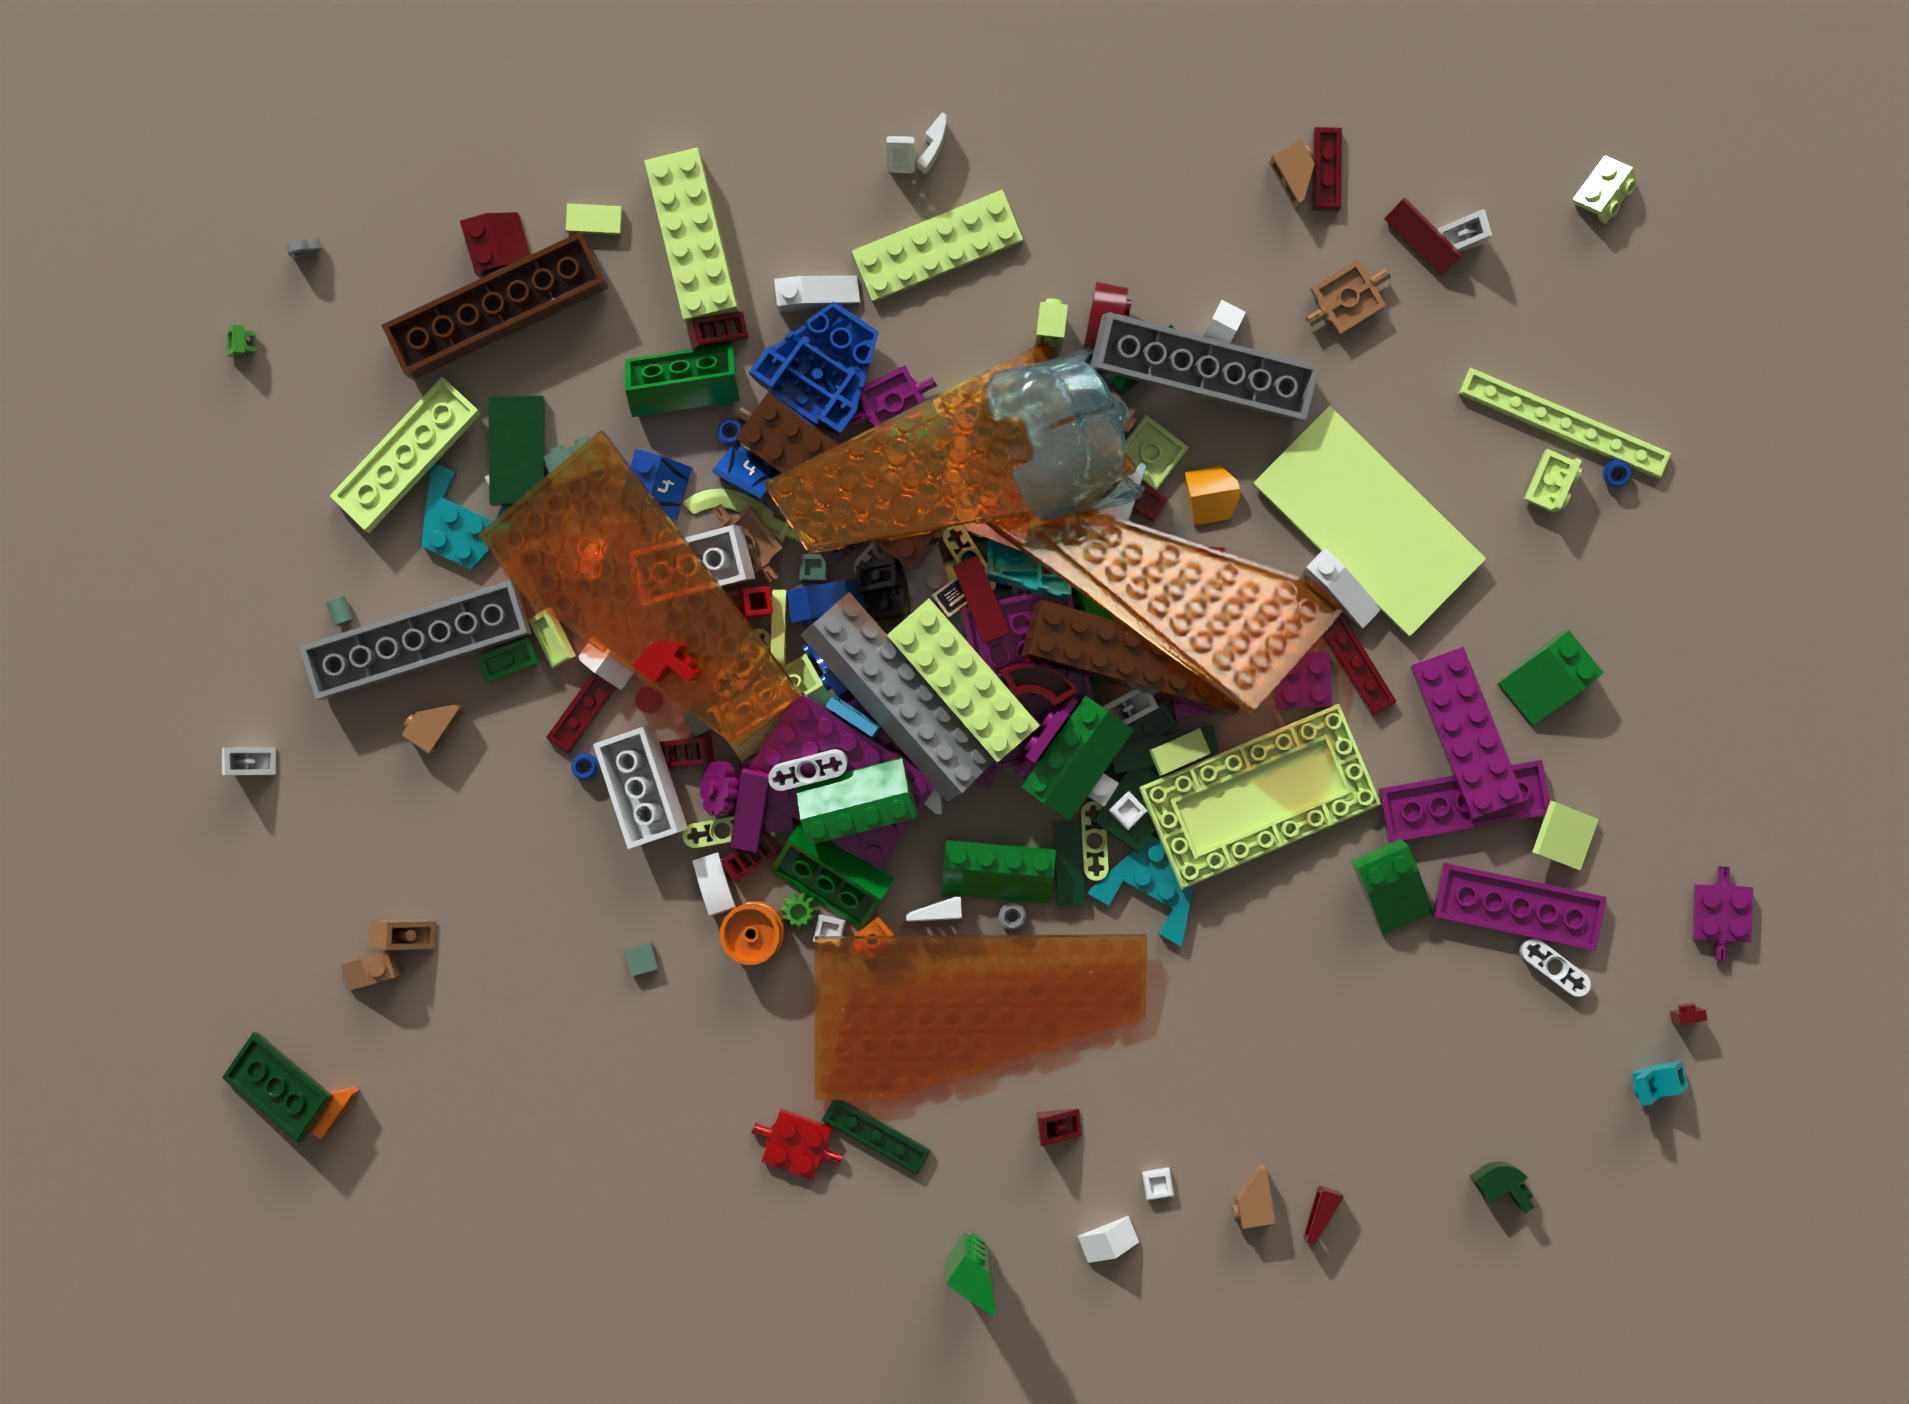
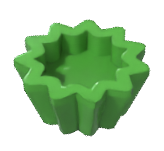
M793 892L791 898L784 899L785 906L781 907L780 911L784 913L783 920L788 922L789 929L796 927L798 931H802L804 926L811 928L812 921L818 920L815 913L819 910V907L814 905L815 900L808 898L805 893L799 896Z

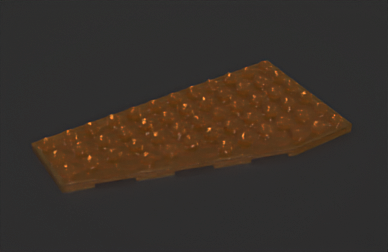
M1044 341L766 481L765 488L808 553L812 554L845 548V545L883 538L892 540L931 533L935 529L969 523L977 525L1017 518V515L1054 508H1060V510L1067 509L1135 473L1137 466L1083 391L1076 388L1077 383L1049 344Z
M599 431L478 534L528 601L538 605L568 626V629L601 652L608 654L638 675V678L671 701L678 703L737 747L745 743L803 696L796 684L604 431ZM676 640L688 645L682 655L687 654L693 657L699 663L697 666L703 670V673L698 680L687 681L672 669L663 682L654 683L635 669L633 665L643 650L649 645L659 641Z
M1146 934L815 936V1100L900 1099L907 1094L946 1081L949 1083L985 1071L989 1067L1028 1054L1033 1055L1109 1027L1115 1028L1145 1018Z

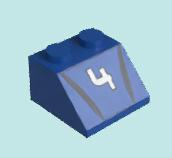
M741 446L738 450L730 447L712 472L719 480L766 505L781 478L780 474L776 472L777 469L765 460L760 463L752 459L754 454Z
M635 449L620 502L629 507L677 520L692 467L657 454Z

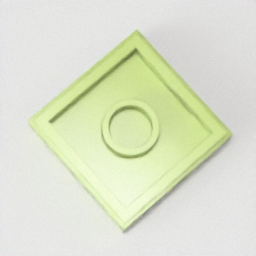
M1145 415L1112 459L1130 473L1143 463L1146 466L1142 482L1157 490L1189 447L1148 415Z
M1550 801L1532 853L1581 871L1599 819L1560 803Z

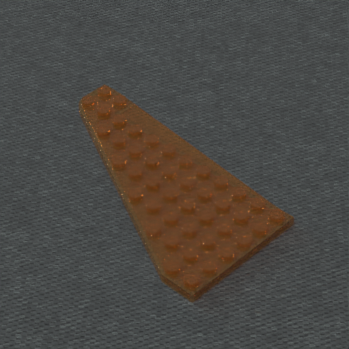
M1011 485L1004 487L977 514L979 519L1001 537L1227 695L1250 715L1345 609L1310 580L1024 486Z

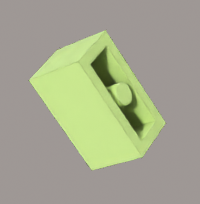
M1046 299V302H1040L1035 345L1062 348L1068 305L1062 304L1061 300Z

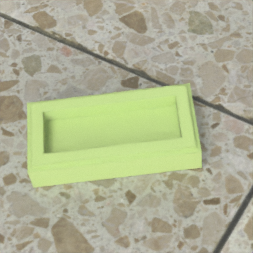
M567 203L566 232L621 236L623 208L622 206Z
M552 607L541 611L528 620L552 669L559 667L576 656Z
M1200 728L1149 750L1159 775H1164L1211 754Z

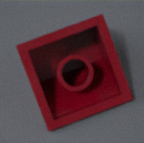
M518 212L484 213L460 221L473 269L479 278L531 255Z

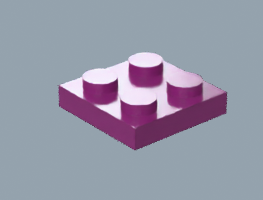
M1329 652L1273 655L1276 709L1332 706Z

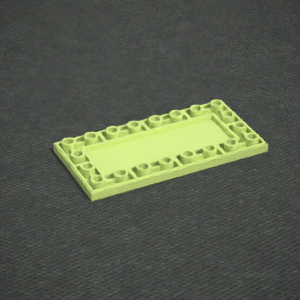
M1331 406L1252 484L1320 551L1326 548L1374 599L1381 608V611L1408 637L1486 559Z
M1340 704L1326 708L1138 787L1180 889L1187 888L1381 805Z

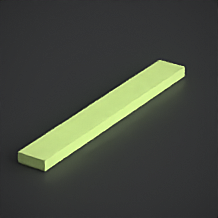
M1473 368L1468 369L1458 393L1463 397L1611 460H1622L1630 468L1656 479L1662 477L1671 456L1670 452Z

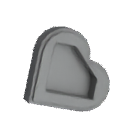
M319 239L295 240L285 244L288 255L294 259L312 255L321 250Z

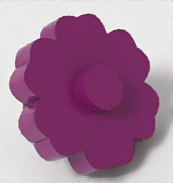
M711 761L704 769V778L700 781V797L704 799L703 808L707 811L708 815L727 816L733 810L734 803H737L740 776L734 775V767L728 761Z

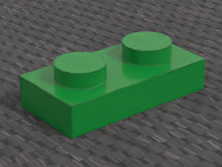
M530 637L477 657L487 683L540 663Z

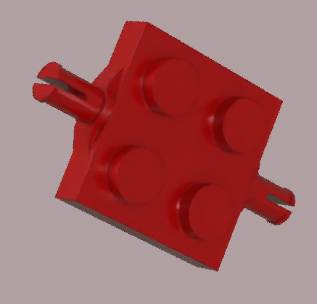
M782 1108L771 1128L755 1122L751 1134L766 1138V1150L761 1162L812 1181L817 1168L823 1160L839 1166L843 1154L828 1150L831 1126Z

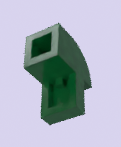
M1502 1161L1490 1162L1470 1175L1480 1192L1490 1203L1495 1202L1508 1192L1518 1208L1524 1213L1535 1208L1530 1201L1533 1197L1531 1192L1522 1183L1528 1177L1513 1165Z

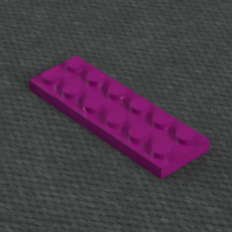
M1464 647L1413 664L1411 666L1413 675L1470 819L1472 820L1524 801L1525 799Z
M1542 760L1511 765L1525 799L1524 801L1472 820L1453 775L1378 788L1388 842L1392 843L1399 839L1409 840L1546 815L1550 799Z
M1443 863L1432 916L1596 951L1607 897Z

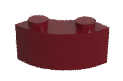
M1096 282L1084 341L1083 358L1092 359L1102 314L1110 312L1129 316L1132 300L1127 299L1129 288Z
M1022 662L1011 664L999 670L1015 696L1023 693H1038L1046 697L1055 706L1078 692L1064 675L1043 664Z

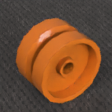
M750 901L734 908L724 918L720 927V942L724 952L732 960L743 965H757L768 960L782 947L786 937V924L781 913L773 905L763 901ZM752 929L756 932V935L753 937L749 933Z

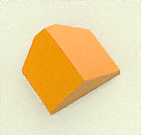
M1221 465L1184 472L1194 526L1230 520L1241 498L1238 481Z

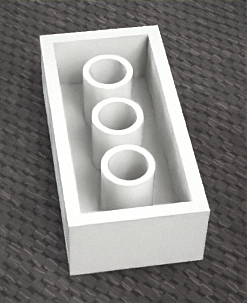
M731 525L630 552L643 606L657 605L755 579L742 525Z
M654 725L640 727L593 744L628 849L688 829Z

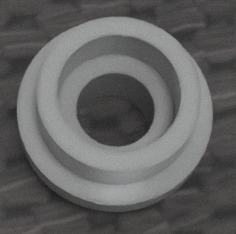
M1008 903L1000 909L999 921L1005 929L1017 930L1024 925L1026 913L1022 906L1017 903ZM1010 911L1017 913L1018 917L1015 921L1007 919V914Z

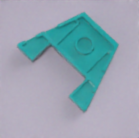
M435 463L430 468L421 546L473 570L491 552L497 542L507 532L511 531L518 520L529 512L531 507L528 505L502 506L495 521L483 517L445 499L457 473Z
M1066 508L1062 528L1040 526L1038 541L1032 542L1034 531L1030 541L1026 540V534L1020 550L988 539L987 575L989 581L1071 601V574H1042L1041 535H1070L1069 508Z
M1150 835L1140 852L1137 853L1132 850L1107 873L1105 878L1093 885L1087 894L1109 906L1120 885L1125 881L1172 908L1158 934L1181 946L1194 885L1180 889L1160 840Z

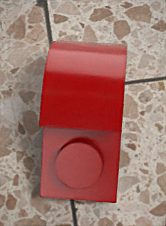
M770 586L744 588L740 591L711 595L715 622L746 620L773 614Z
M676 640L659 641L649 645L643 650L633 665L635 669L654 683L663 682L672 669L687 681L698 680L703 673V670L697 666L699 663L693 657L687 654L682 655L688 645Z

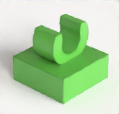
M233 324L227 329V356L239 357L243 353L256 351V346H248L245 341L247 337L254 338L256 332L251 330L244 332V325Z

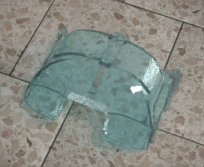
M1090 347L1055 359L1005 369L990 377L987 398L993 420L1000 421L1014 415H1020L1034 451V458L1015 469L1013 477L1022 498L1041 520L1070 517L1090 509L1097 511L1127 504L1140 498L1145 491L1144 486L1136 484L1122 472L1126 454L1122 421L1129 418V409L1122 400L1113 398L1103 378L1092 366L1086 363L1093 356L1094 349L1090 350ZM1073 416L1077 417L1075 421L1051 428L1050 424Z

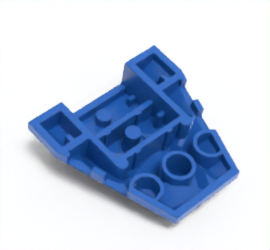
M833 301L809 318L806 324L795 332L791 331L785 335V339L774 347L771 345L764 350L749 371V375L759 385L767 389L769 394L777 397L817 428L821 429L823 427L829 432L841 435L856 414L879 331Z

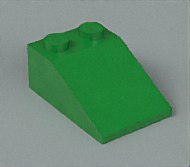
M1570 630L1558 633L1497 684L1533 726L1583 691L1604 672Z
M1402 839L1351 860V864L1382 935L1433 913L1409 846Z

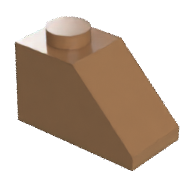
M1302 140L1274 154L1269 162L1295 210L1302 205L1315 164L1313 161L1315 157L1311 148L1308 145L1305 146Z
M450 705L416 712L415 715L411 714L403 724L405 730L402 736L427 753L435 754L465 708L461 705Z
M370 920L369 948L381 950L435 949L436 921Z
M387 950L342 964L349 991L403 975L396 950Z
M1259 1164L1235 1195L1236 1204L1232 1205L1234 1221H1239L1242 1229L1276 1224L1267 1168L1263 1164Z

